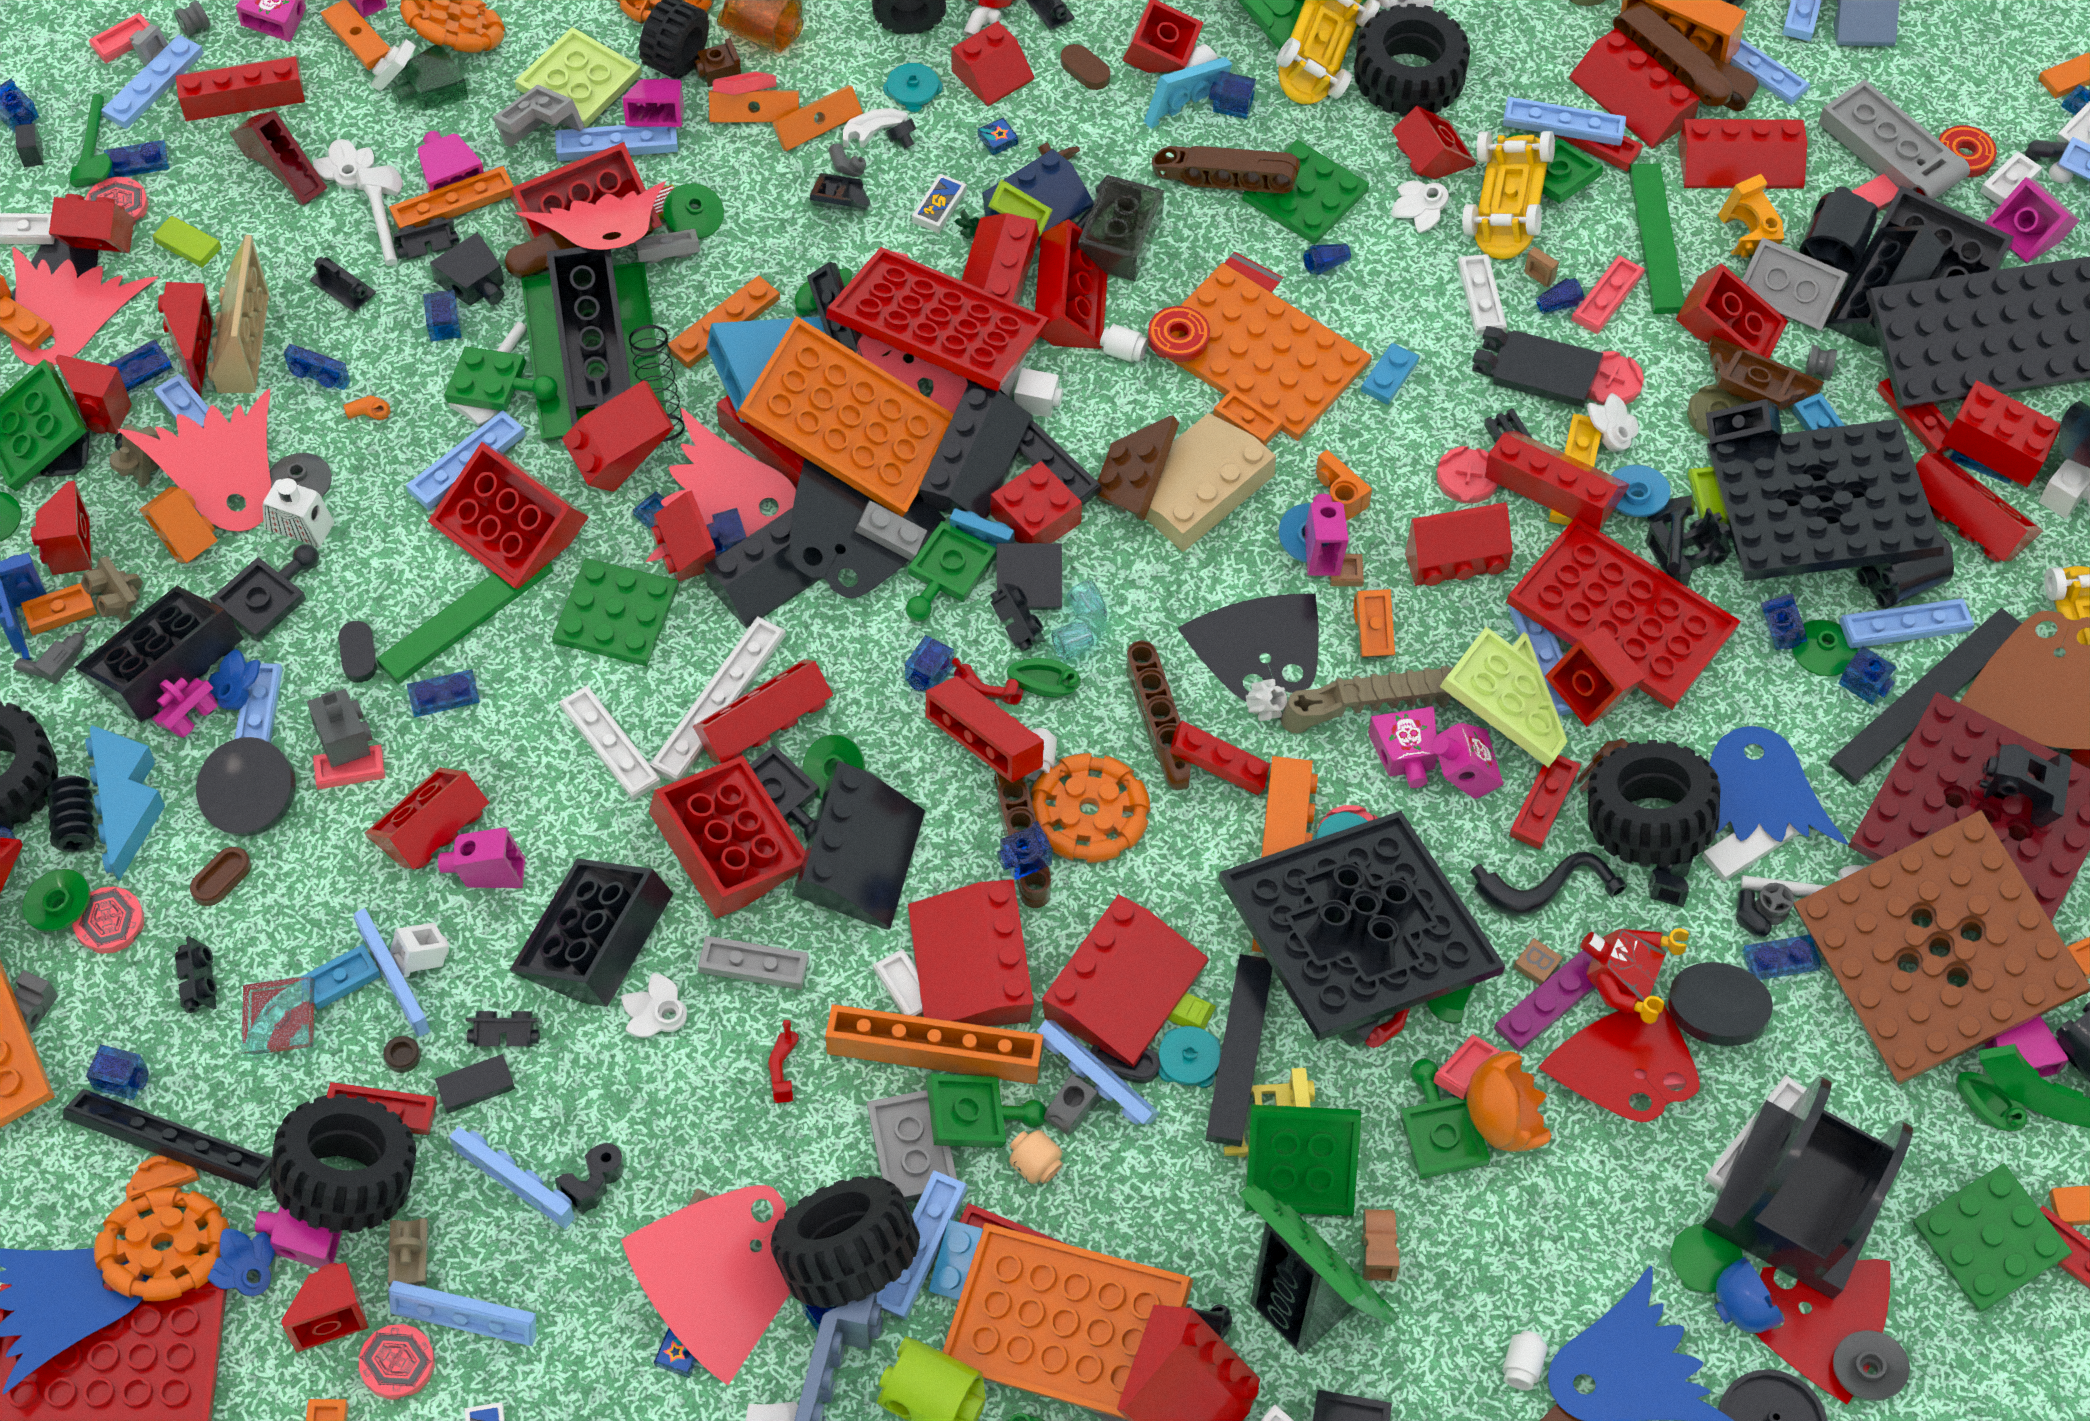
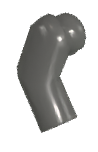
M839 143L829 147L828 151L837 172L852 177H858L864 173L866 167L864 158L859 157L858 159L857 156H853L851 159H848L843 146Z

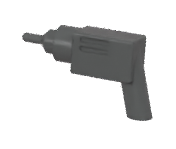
M87 625L81 633L67 636L62 643L56 640L37 662L23 658L17 659L13 669L42 677L56 685L78 660L77 656L84 649V636L91 629V626Z

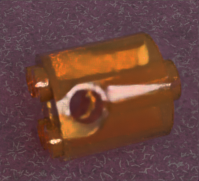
M725 0L723 10H721L717 18V25L723 27L727 32L780 53L799 37L803 29L804 22L801 18L802 1Z

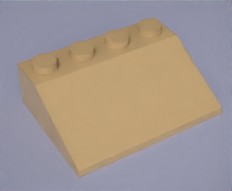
M245 235L226 274L225 287H220L219 300L222 307L221 312H217L215 318L218 334L217 337L212 338L214 361L209 362L208 377L210 381H214L217 393H256L269 290L252 235Z
M1207 413L1173 441L1146 520L1184 552L1275 476L1276 455L1253 435Z

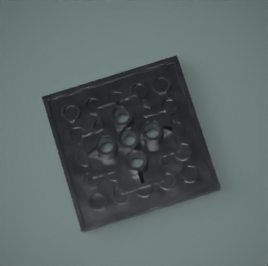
M1899 419L1788 432L1782 434V436L1754 437L1750 440L1738 442L1725 441L1715 445L1707 443L1708 458L1713 468L1714 479L1744 581L1939 557L1944 554V545Z
M1402 811L1221 871L1218 881L1318 1041L1499 976L1504 972L1505 964Z

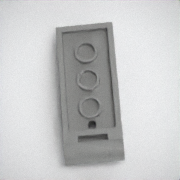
M1865 79L1823 107L1818 123L1879 175L1885 174L1898 189L1902 185L1934 200L1970 174L1969 164L1963 157L1957 156Z

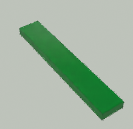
M1631 164L1629 175L1653 314H1679L1685 301L1661 164Z
M549 562L519 589L514 588L496 573H493L376 658L378 665L399 685L554 571L553 565Z

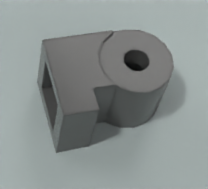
M23 970L16 980L18 988L14 995L28 1030L32 1033L58 998V994L49 981Z
M1071 1074L1048 1107L1044 1119L1069 1136L1082 1123L1087 1113L1093 1110L1101 1101L1099 1093L1077 1076Z

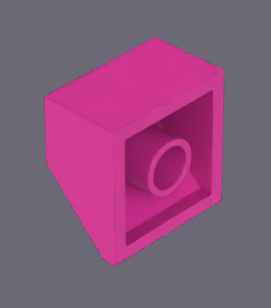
M2025 177L1986 220L1985 224L2014 236L2011 249L2025 262L2029 263L2060 243L2078 224L2080 219L2037 181Z

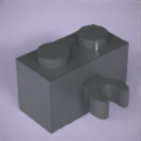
M346 688L336 692L331 691L321 694V697L307 701L313 726L331 768L371 755L367 741L373 740L369 725L367 721L360 722L359 719L363 718V714L358 700L351 701Z

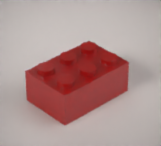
M1976 380L1962 402L1941 443L2028 488L2053 446L2059 433L2060 423Z

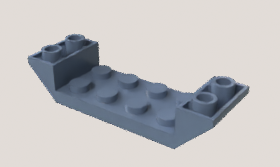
M1837 0L1838 10L1833 22L1836 45L1895 46L1899 0Z
M876 1292L867 1295V1298L857 1302L854 1300L848 1302L845 1306L836 1307L822 1316L794 1421H826V1416H823L824 1403L832 1402L836 1381L833 1380L834 1367L840 1368L845 1353L844 1345L869 1350L872 1338L879 1339L883 1317H880L882 1304L877 1303Z

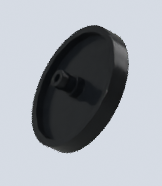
M254 737L237 738L218 747L204 762L196 784L198 805L205 818L220 830L236 836L257 835L275 826L286 815L294 799L296 777L288 757L270 742Z
M1706 962L1689 966L1674 978L1669 992L1668 1008L1676 1024L1692 1037L1713 1045L1737 1046L1754 1041L1766 1031L1772 1015L1773 1002L1766 986L1750 972L1726 963Z
M1771 1369L1752 1371L1736 1379L1725 1391L1718 1406L1719 1411L1734 1421H1828L1820 1399L1806 1383L1791 1374Z

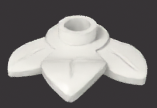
M337 139L329 147V156L313 160V167L322 179L335 180L344 189H355L358 187L355 176L357 168L372 167L374 154L371 148H362L356 151L350 141Z
M1408 181L1397 188L1401 197L1394 203L1391 215L1393 218H1414L1415 227L1419 234L1430 230L1440 221V211L1445 208L1449 200L1448 190L1444 185L1439 183L1426 185L1420 181ZM1437 194L1435 198H1429V196Z
M1611 393L1608 395L1604 407L1594 403L1587 404L1591 422L1602 433L1601 439L1604 446L1612 452L1624 451L1629 448L1632 442L1631 439L1638 434L1639 427L1636 417L1627 414V407L1624 401Z
M653 973L651 975L648 992L629 993L621 997L625 1012L633 1018L626 1027V1031L633 1036L647 1038L660 1031L674 1032L679 1030L687 1020L686 1007L678 1000L677 986L673 981L661 974ZM669 1012L676 1014L675 1018L670 1020L663 1018Z

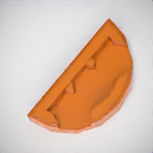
M162 1155L153 1156L140 1163L137 1167L138 1170L132 1176L130 1183H127L126 1197L127 1200L130 1198L134 1201L143 1197V1192L167 1187L178 1188L200 1180L192 1166Z

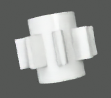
M1275 679L1252 683L1253 690L1246 695L1248 712L1258 714L1259 721L1282 717L1281 710L1285 708L1287 703L1285 688L1275 686Z

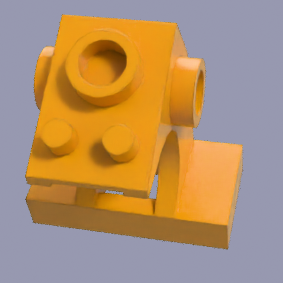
M1762 174L1736 184L1718 213L1719 218L1724 224L1738 219L1747 225L1750 234L1741 237L1735 249L1731 251L1732 255H1741V258H1748L1750 254H1755L1762 237L1781 244L1784 240L1782 219L1763 192L1767 182Z

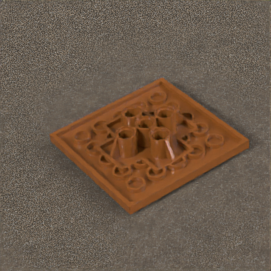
M1982 810L1793 903L1795 911L1897 1086L2090 992V984ZM1918 917H1925L1929 919L1931 924L1928 927L1922 928L1921 926L1914 925L1912 921ZM1966 931H1974L1981 938L1972 942L1964 939L1962 934ZM1942 946L1949 951V954L1945 957L1932 955L1930 950L1933 947ZM1903 962H1912L1917 966V970L1908 973L1901 971L1898 966ZM1952 976H1961L1967 981V984L1957 987L1950 985L1948 979Z

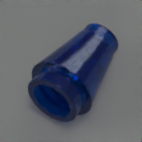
M1346 243L1311 245L1303 254L1306 270L1310 274L1316 273L1317 275H1321L1349 261L1351 258V251Z
M1565 278L1536 297V304L1542 314L1577 307L1579 302L1584 300V293L1576 278L1570 280Z

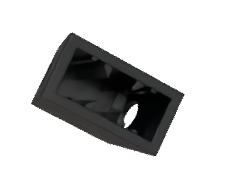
M478 232L430 262L434 281L469 306L482 298L489 304L495 305L504 297V291L500 288L504 284L501 266Z

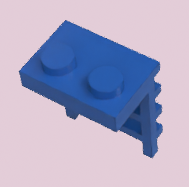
M29 552L14 555L0 561V624L14 653L21 652L23 659L31 660L16 608L20 607L22 602L47 594Z

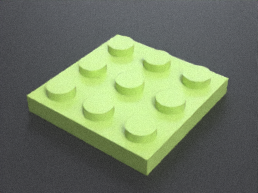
M571 27L515 80V86L517 90L525 94L538 84L573 99L584 127L587 128L642 73L641 66Z

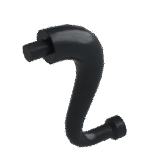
M1576 852L1567 856L1539 885L1527 890H1518L1509 886L1497 872L1489 874L1482 864L1476 865L1470 871L1478 882L1474 887L1477 894L1490 907L1502 914L1514 917L1529 916L1546 907L1558 894L1572 872L1581 866H1588L1597 873L1605 884V891L1611 898L1622 893L1627 888V884L1622 877H1616L1601 858L1589 852Z

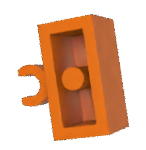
M169 487L141 507L139 511L178 563L187 564L218 540L212 533L215 531L213 524L206 516H200L194 508L196 502L192 495L186 489L181 490L180 487Z

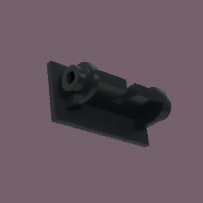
M1026 0L1049 30L1075 19L1067 5L1061 0Z
M444 217L430 220L426 226L416 228V226L410 225L399 229L398 233L393 234L394 244H402V246L396 247L399 258L406 257V260L427 255L425 243L429 242L434 253L455 247L454 244L460 242L457 232H450L455 229L453 218L448 220Z
M318 257L315 260L314 267L317 273L310 279V282L353 312L357 311L376 294L375 290L328 257Z
M1003 583L1001 586L1004 592L1002 589H999L990 594L992 598L990 603L1000 621L1005 622L1011 617L1014 620L1013 623L1005 627V630L1015 648H1020L1021 652H1024L1033 646L1031 641H1046L1042 634V631H1044L1043 625L1036 615H1031L1026 606L1028 599L1019 586Z
M187 936V945L179 946L177 948L178 951L175 953L178 978L184 980L189 977V980L178 984L180 1006L184 1008L186 1013L197 1012L201 1005H205L213 1010L217 1009L215 997L217 986L213 980V955L210 947Z
M476 1011L475 1018H466V1022H474V1029L467 1030V1043H474V1047L500 1046L501 1033H507L506 1046L532 1047L533 1044H539L540 1030L534 1029V1023H542V1019L532 1018V1011H511V1018H497V1011Z

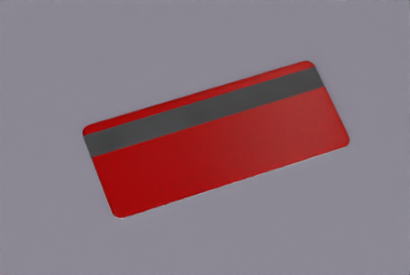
M1233 252L1224 263L1271 293L1283 279L1281 275L1236 252Z

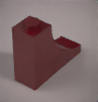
M275 110L252 116L229 132L244 156L254 159L268 168L285 185L298 204H306L327 189V186Z

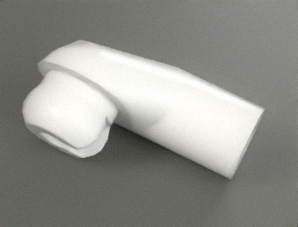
M991 7L976 8L972 12L963 34L971 37L980 31L982 25H987L988 23L992 25L997 21L1000 22L1001 12Z

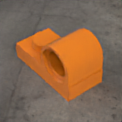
M1328 449L1321 453L1317 459L1315 474L1324 486H1330L1329 495L1332 497V502L1344 504L1346 521L1350 520L1369 507L1372 488Z
M1391 589L1357 591L1354 595L1353 607L1355 623L1359 628L1360 657L1394 656Z

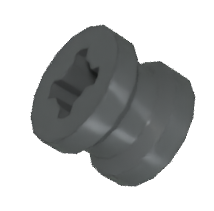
M197 0L190 2L189 7L185 9L178 8L174 10L175 18L187 37L194 35L195 31L199 28L206 29L210 27L209 19Z
M1812 344L1804 374L1809 376L1817 374L1821 375L1823 379L1830 380L1835 366L1837 350H1821L1819 346Z
M1769 883L1761 890L1759 898L1755 903V909L1762 913L1772 925L1781 924L1787 919L1793 907V893L1784 884Z

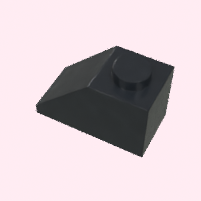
M1768 399L1705 413L1711 445L1725 441H1745L1754 437L1782 436L1778 405Z

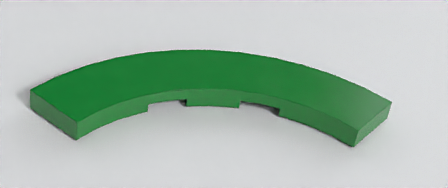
M2016 1044L1979 1050L1980 1061L1986 1072L2013 1099L2049 1118L2090 1128V1098L2084 1097L2083 1092L2070 1089L2055 1082L2051 1084L2039 1076V1072L2025 1060Z

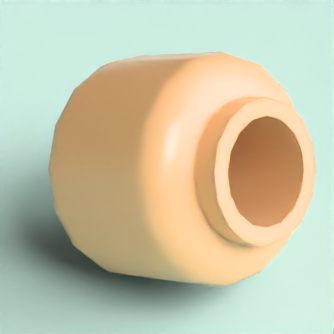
M1041 1130L1033 1131L1029 1135L1023 1131L1010 1144L1013 1152L1010 1155L1009 1163L1031 1184L1040 1181L1046 1184L1063 1166V1163L1060 1161L1062 1150Z

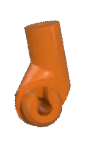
M372 395L343 405L348 420L360 415H366L376 420H384L391 411L386 401Z

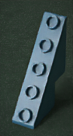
M91 725V737L85 738L88 755L90 758L94 757L95 766H90L89 770L94 786H98L99 794L94 795L97 814L102 815L103 823L98 824L101 843L107 846V853L102 854L105 872L107 874L114 873L116 879L120 880L163 811L165 804L157 789L142 784L155 764V759L149 746Z

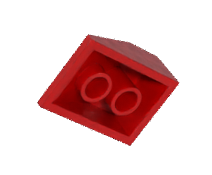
M1722 263L1698 276L1675 319L1701 341L1709 343L1711 336L1714 335L1766 358H1770L1788 323L1785 317Z
M166 282L164 294H160L158 297V311L164 314V332L169 333L172 347L188 383L201 397L214 324L205 284Z
M643 380L581 417L562 440L587 485L614 492L669 435L674 426L649 383Z

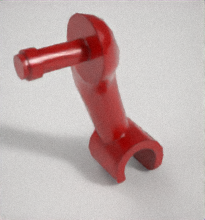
M958 658L952 660L953 666L956 667L954 677L958 676L985 697L1002 699L1005 703L1017 705L1021 701L1024 690L1022 688L1017 689L1018 682L1015 679L1007 680L1005 687L990 686L978 678L971 665L961 664Z
M1410 1008L1395 1013L1390 1021L1376 1026L1364 1041L1366 1045L1372 1048L1379 1047L1404 1029Z
M790 1020L783 1021L784 1032L779 1034L768 1059L775 1103L794 1101L791 1080L784 1081L783 1062L799 1040L798 1034L791 1031Z

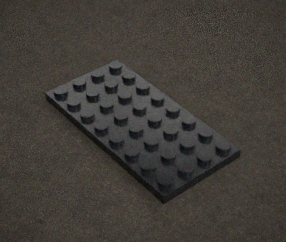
M2090 256L1871 288L1866 292L1898 410L1964 400L1976 380L1991 386L2003 394L2090 380Z

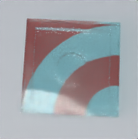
M311 976L243 985L241 1053L244 1055H257L313 1047L315 979Z

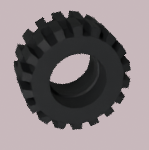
M683 0L659 1L649 14L642 29L639 42V58L642 64L674 79H681L683 76H686L694 68V61L698 60L697 51L705 48L709 33L708 14L705 10Z
M872 0L873 15L877 23H882V27L886 30L892 29L893 33H923V30L929 31L934 28V24L938 25L942 21L941 17H944L946 13V0Z

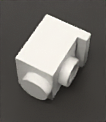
M435 923L397 928L390 948V954L404 978L409 977L410 972L443 967L445 957L449 953L448 941L445 936H442Z

